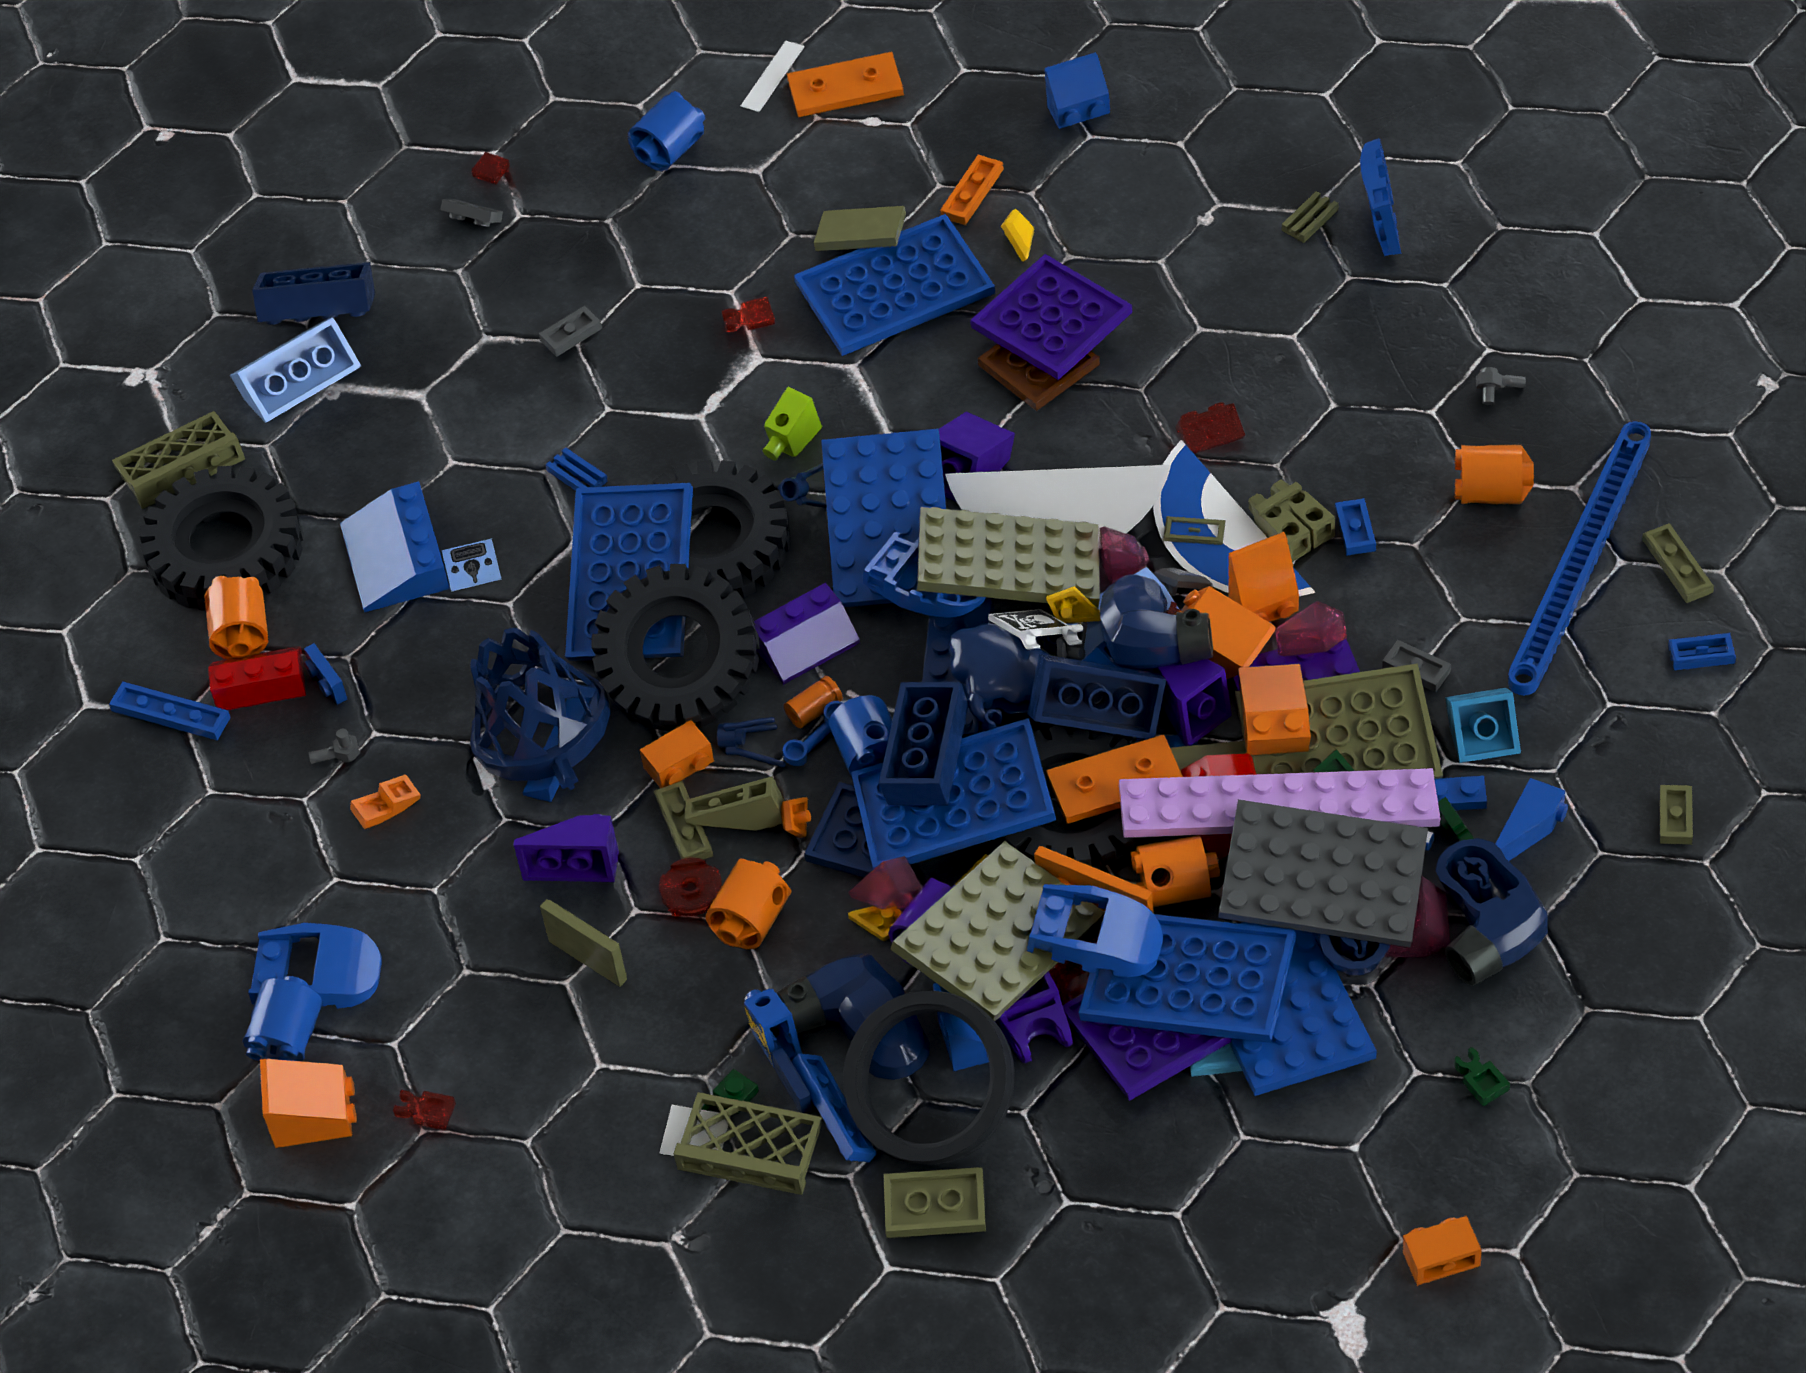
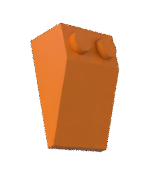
M1284 532L1229 553L1228 597L1268 622L1279 618H1287L1294 614V612L1299 611V591L1287 536Z
M1300 664L1238 668L1246 753L1250 755L1309 752L1311 733Z

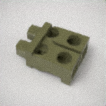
M1281 479L1270 488V498L1266 499L1257 493L1248 500L1249 510L1254 516L1255 524L1267 538L1282 532L1286 534L1292 562L1310 552L1311 546L1315 549L1335 536V516L1309 493L1302 490V486L1297 481L1289 485Z

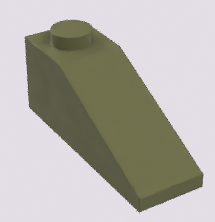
M773 776L687 799L684 820L686 824L752 831L773 828L782 824L781 805L784 799Z

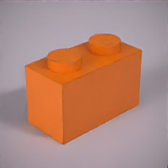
M692 720L640 749L643 768L660 788L678 783L691 774L705 769L710 763L714 762L711 743Z
M1467 1216L1457 1219L1448 1218L1438 1225L1428 1228H1416L1403 1235V1254L1417 1286L1481 1266V1247Z

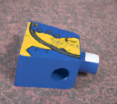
M767 989L763 992L760 990L750 991L744 1001L749 1025L772 1066L774 1067L771 1052L779 1048L785 1050L790 1060L794 1059L798 1053L802 1054L792 1014L773 989ZM771 1027L779 1030V1035L776 1038L770 1030Z

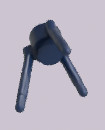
M823 463L805 472L798 473L795 477L784 479L778 485L781 496L787 501L796 500L798 505L827 508L825 502L806 498L809 492V484L806 479L824 470Z
M774 717L718 725V747L726 748V755H739L779 767L786 766L784 761L738 748L739 745L745 744L746 733L776 730L778 728L776 724H769L775 722Z

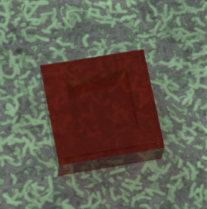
M485 152L471 171L473 177L497 184L510 167L508 159Z

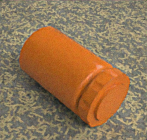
M824 676L784 703V710L791 722L801 729L821 716L829 702H841L843 700L842 693L832 678Z

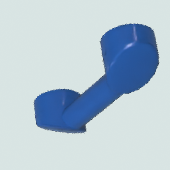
M832 701L825 706L824 722L803 742L794 739L784 744L783 759L788 764L802 766L807 762V754L831 733L829 719L838 706L843 704L842 702Z

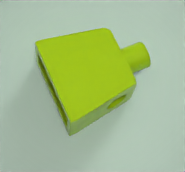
M789 386L786 388L765 422L764 428L769 442L762 451L768 458L776 461L782 452L795 457L804 449L822 428L811 397Z

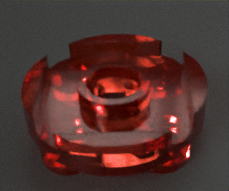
M684 858L670 865L671 870L666 875L663 873L659 881L660 895L664 905L674 916H696L707 912L722 887L718 869L714 865L712 867L706 864V860L700 858ZM688 883H694L695 887H697L693 891L683 889V887H688Z

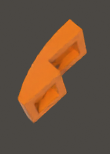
M405 774L379 783L378 792L352 800L350 810L362 827L367 829L406 810L420 799L421 794Z

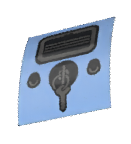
M492 539L442 550L451 592L502 580Z

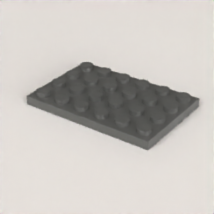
M1238 799L1219 918L1411 948L1428 828Z

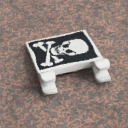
M1041 609L989 614L988 617L989 621L1019 637L1028 650L1040 649V645L1036 642V636L1062 634L1068 645L1082 644V640H1079L1077 632L1083 631L1081 624L1068 625Z

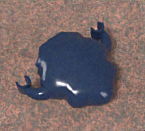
M983 623L977 627L960 629L950 636L948 649L951 657L950 671L952 677L966 686L969 696L968 708L973 716L982 722L984 731L994 729L996 724L1001 723L1002 713L996 709L1008 715L1028 713L1039 654L1049 655L1042 649H1026L1019 637L992 623ZM1062 634L1036 636V642L1037 640L1044 641V649L1048 653H1055L1056 639L1062 636Z

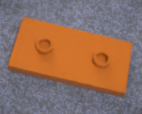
M892 52L787 73L798 117L904 95Z
M1164 734L1046 770L1047 779L1066 824L1121 808L1119 779L1183 777Z
M1039 846L1034 853L1035 864L1058 878L1060 883L1096 886L1113 891L1142 903L1154 913L1152 891L1043 846Z

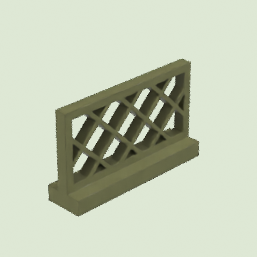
M213 411L113 459L112 462L135 495L139 506L144 509L156 503L155 498L163 490L175 494L172 483L182 477H185L193 485L197 483L193 472L208 468L209 475L212 476L217 473V466H233L245 460L236 435L228 430L216 412ZM212 423L215 424L212 430H202L205 426ZM189 437L186 443L177 442L178 439ZM197 438H207L204 444L195 443ZM158 449L163 450L160 455L151 454ZM171 450L181 451L179 456H169ZM131 462H137L135 467H123ZM145 463H155L153 468H143Z
M698 1092L681 1143L676 1144L673 1155L678 1170L803 1195L806 1185L805 1176L823 1120L820 1116ZM703 1104L717 1106L720 1113L705 1121L700 1115ZM738 1111L747 1112L751 1119L735 1127L729 1116ZM770 1117L778 1118L782 1125L766 1133L760 1123ZM725 1119L731 1130L715 1138L709 1127ZM801 1123L812 1125L810 1133L800 1139H797L791 1130ZM756 1125L762 1136L746 1144L740 1133ZM705 1130L711 1140L702 1146L690 1144L692 1136ZM787 1132L793 1143L777 1151L771 1140ZM736 1137L742 1146L730 1153L723 1151L720 1144ZM767 1143L773 1153L763 1159L755 1158L751 1151ZM798 1149L802 1155L800 1165L786 1164L782 1157Z

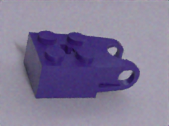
M1049 971L995 1021L1003 1032L1009 1046L1023 1064L1032 1061L1028 1044L1038 1035L1046 1034L1053 1036L1065 1048L1073 1045L1070 1027L1059 996V990Z

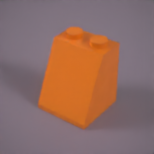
M1211 586L1199 591L1196 589L1191 591L1183 600L1185 606L1182 610L1177 611L1184 612L1188 609H1197L1200 613L1209 614L1213 642V658H1209V660L1225 668L1226 679L1238 675V668L1250 667L1277 629L1268 621Z
M276 1059L260 1060L262 1111L275 1148L352 1136L351 1123H356L357 1119L354 1103L350 1104V1096L355 1095L353 1078L352 1076H346L343 1065Z

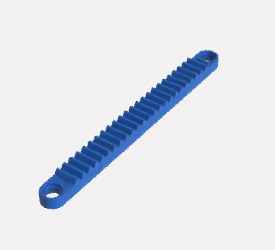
M1633 421L1625 424L1521 643L1508 674L1509 688L1518 695L1525 696L1534 693L1539 687L1545 672H1547L1549 663L1552 662L1553 654L1556 653L1561 637L1565 634V629L1569 625L1574 609L1577 608L1578 600L1581 599L1582 591L1585 590L1586 583L1589 582L1594 565L1597 564L1598 557L1601 556L1606 539L1609 538L1610 531L1613 530L1614 522L1617 521L1618 513L1621 512L1622 505L1625 504L1626 496L1629 495L1630 487L1633 486L1634 479L1637 477L1638 470L1641 469L1642 461L1650 446L1651 430L1645 423ZM1636 433L1644 438L1640 441H1633L1628 436ZM1526 674L1532 680L1528 683H1520L1515 678L1518 675Z

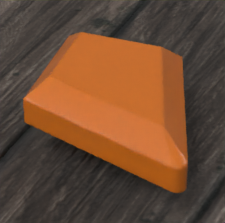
M807 797L783 801L781 805L783 829L798 838L806 837L807 822L811 821V814L807 810Z

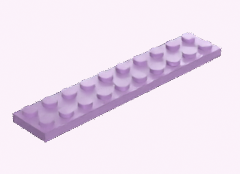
M1433 768L1119 779L1124 838L1232 834L1238 799L1417 827H1439L1440 812Z

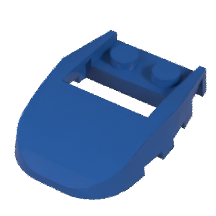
M1377 138L1365 143L1363 146L1360 166L1363 184L1372 212L1375 233L1384 256L1401 254L1396 226V214L1393 213L1392 209L1394 201L1381 140Z
M898 532L892 534L863 572V584L899 607L925 615L944 618L961 616L980 606L987 598L929 592L923 598V593L915 590L907 592L897 587L896 581L911 562L915 561L918 563L919 540L917 538L914 543L900 538V533Z
M1044 884L1029 936L1027 951L1033 953L1034 948L1051 952V960L1062 964L1065 963V960L1082 965V970L1095 973L1096 968L1111 970L1112 974L1116 976H1141L1150 972L1156 966L1162 947L1163 933L1154 913L1142 903L1129 897L1096 886ZM1081 901L1099 904L1098 908L1106 909L1097 944L1064 938L1072 906L1080 905Z
M300 923L258 932L259 943L252 985L248 992L251 1003L255 1005L264 980L271 978L281 979L288 976L292 945L294 942H300V938L316 937L319 940L313 983L309 986L321 996L322 1006L335 1005L337 1009L361 1004L374 994L380 979L381 953L368 935L359 930L343 926Z

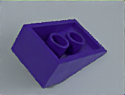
M601 814L579 815L514 840L513 845L523 880L615 882L619 849L611 816Z

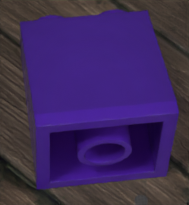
M967 411L939 428L945 497L957 502L950 490L945 474L999 472L1011 457L1015 433Z
M1204 659L1187 664L1179 662L1153 668V672L1159 673L1166 679L1161 708L1185 746L1193 745L1232 716L1226 672L1222 666L1209 659Z

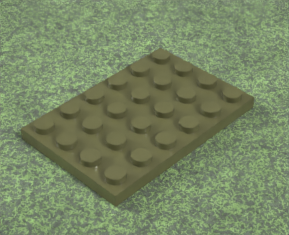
M920 507L917 591L1048 603L1046 596L1075 586L1098 608L1100 600L1098 524L1030 518L1028 516H1010L998 513H979L968 510H949L938 507Z
M1418 663L1303 681L1311 733L1309 752L1251 755L1256 774L1313 773L1311 770L1337 749L1355 771L1433 768L1434 779L1443 777ZM1235 691V701L1245 745L1240 691Z
M1004 841L893 941L891 950L951 994L961 996L975 1003L996 1021L1058 963L1051 960V952L1034 948L1033 953L1027 951L1043 885L1066 884L1060 883L1058 878ZM1081 901L1080 905H1073L1064 938L1081 941L1103 920L1105 912L1089 902Z

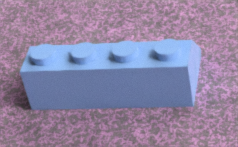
M332 317L318 323L230 376L244 400L266 423L360 368L361 365Z

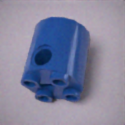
M672 91L669 95L664 96L629 130L628 141L630 147L640 162L654 170H668L703 135L705 115L701 109L693 107L688 101L684 100L680 93Z
M866 695L850 699L838 706L829 719L830 731L850 775L853 771L884 762L893 719L885 702L880 697Z
M285 976L281 979L271 978L264 980L251 1014V1023L242 1040L247 1048L246 1056L256 1061L276 1059L302 1062L305 1058V1048L313 1033L323 1003L321 996L312 990L306 981L298 977Z

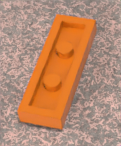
M978 154L940 209V214H946L950 221L966 226L1002 173L1003 162Z

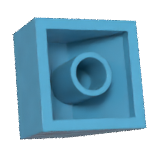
M1507 688L1445 697L1449 727L1459 763L1521 753L1512 691Z

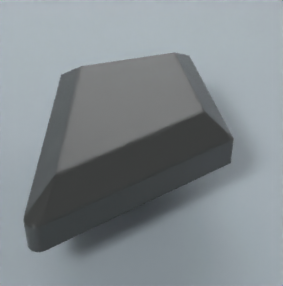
M1162 568L1154 572L1159 581L1166 583L1167 591L1173 596H1176L1178 587L1202 590L1213 585L1204 576L1177 568Z
M1087 622L1078 623L1083 626V631L1077 632L1078 639L1082 640V644L1068 645L1063 635L1056 639V657L1081 661L1084 659Z

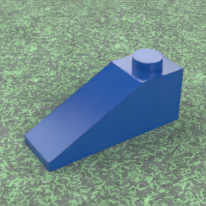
M1532 778L1529 779L1495 843L1508 861L1550 834L1558 821L1563 822L1568 810V804H1565V790Z

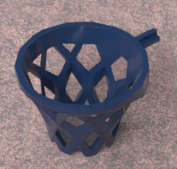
M518 628L505 629L501 643L488 637L479 645L478 660L471 659V672L476 698L475 718L472 721L470 745L475 758L489 773L509 781H531L556 776L562 789L566 787L569 790L574 789V783L578 782V778L572 767L588 756L604 736L611 714L604 687L599 680L581 669L574 668L554 653L543 638L533 630L530 631L528 636ZM515 639L527 646L528 651L525 652L513 648V640ZM490 651L497 653L492 669L488 668ZM511 664L523 665L520 672L514 675L504 674ZM574 679L581 680L588 686L578 685ZM538 682L549 686L553 692L556 710L538 701ZM525 684V692L519 686ZM509 696L524 707L521 727L508 715L506 705ZM585 698H592L590 705H588ZM565 699H580L586 711L583 723L566 717ZM492 709L491 714H490L489 719H488L487 716H488L490 710ZM539 722L558 727V745L544 750L532 740ZM485 723L486 731L481 738L480 730ZM505 728L519 739L514 756L504 754L496 739ZM491 743H493L496 751L488 749Z

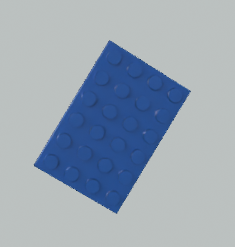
M946 214L902 231L897 246L859 248L794 275L796 285L842 356L995 294V285Z
M939 429L821 440L833 592L840 599L844 607L893 603L863 584L865 567L894 532L900 533V538L913 543L919 538L920 507L946 509ZM911 562L896 581L897 587L907 592L911 590L917 591V562ZM918 591L920 593H923V598H925V596L929 593L926 591Z
M690 483L576 488L565 658L568 661L592 660L595 657V653L591 649L592 634H598L599 630L595 625L600 610L607 612L609 609L606 600L614 590L622 593L627 589L623 582L635 574L641 580L647 577L646 569L659 565L663 571H670V564H685L687 568L689 567L693 486ZM669 616L655 623L647 632L643 642L644 658L683 657L686 617Z
M1029 718L962 738L948 805H888L879 785L883 762L851 772L872 867L876 875L1056 821Z
M1154 914L1161 925L1163 941L1158 962L1150 972L1141 976L1125 977L1113 975L1111 970L1096 968L1095 973H1089L1079 1010L1080 1020L1271 1043L1296 934L1295 930Z
M1248 922L1239 923V924H1247V925L1274 927V926L1261 925V924L1248 923ZM1295 930V944L1271 1043L1232 1039L1231 1043H1229L1254 1096L1376 1059L1377 1050L1336 969L1325 960L1311 932Z

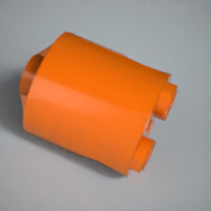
M1461 445V449H1456L1455 470H1461V479H1455V500H1461V504H1522L1534 485V463L1522 445Z
M215 577L212 580V585L204 595L211 650L223 659L259 654L266 648L269 641L263 590L259 586L258 579L255 577Z
M1200 835L1136 847L1137 851L1130 852L1133 870L1140 874L1141 882L1136 883V885L1152 891L1153 907L1211 897L1210 878L1220 876L1216 852L1205 853ZM1158 868H1164L1165 874L1163 878L1158 881H1152L1153 871Z
M739 859L707 910L705 917L708 926L723 943L743 949H755L762 944L792 892L779 875L780 870L775 864L768 861L761 864L746 859Z

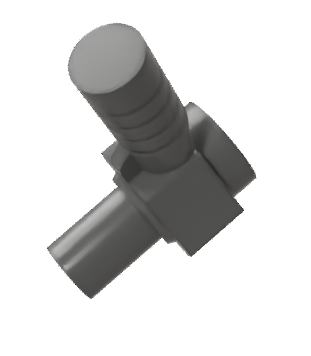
M1493 367L1480 369V373L1476 376V388L1483 390L1482 404L1484 405L1494 404V390L1503 389L1505 386L1524 388L1526 384L1525 377L1514 375L1502 376L1498 374V369Z
M344 728L339 729L336 732L337 739L333 741L334 746L308 752L311 764L334 758L344 762L355 760L360 754L356 736L349 735L348 731Z

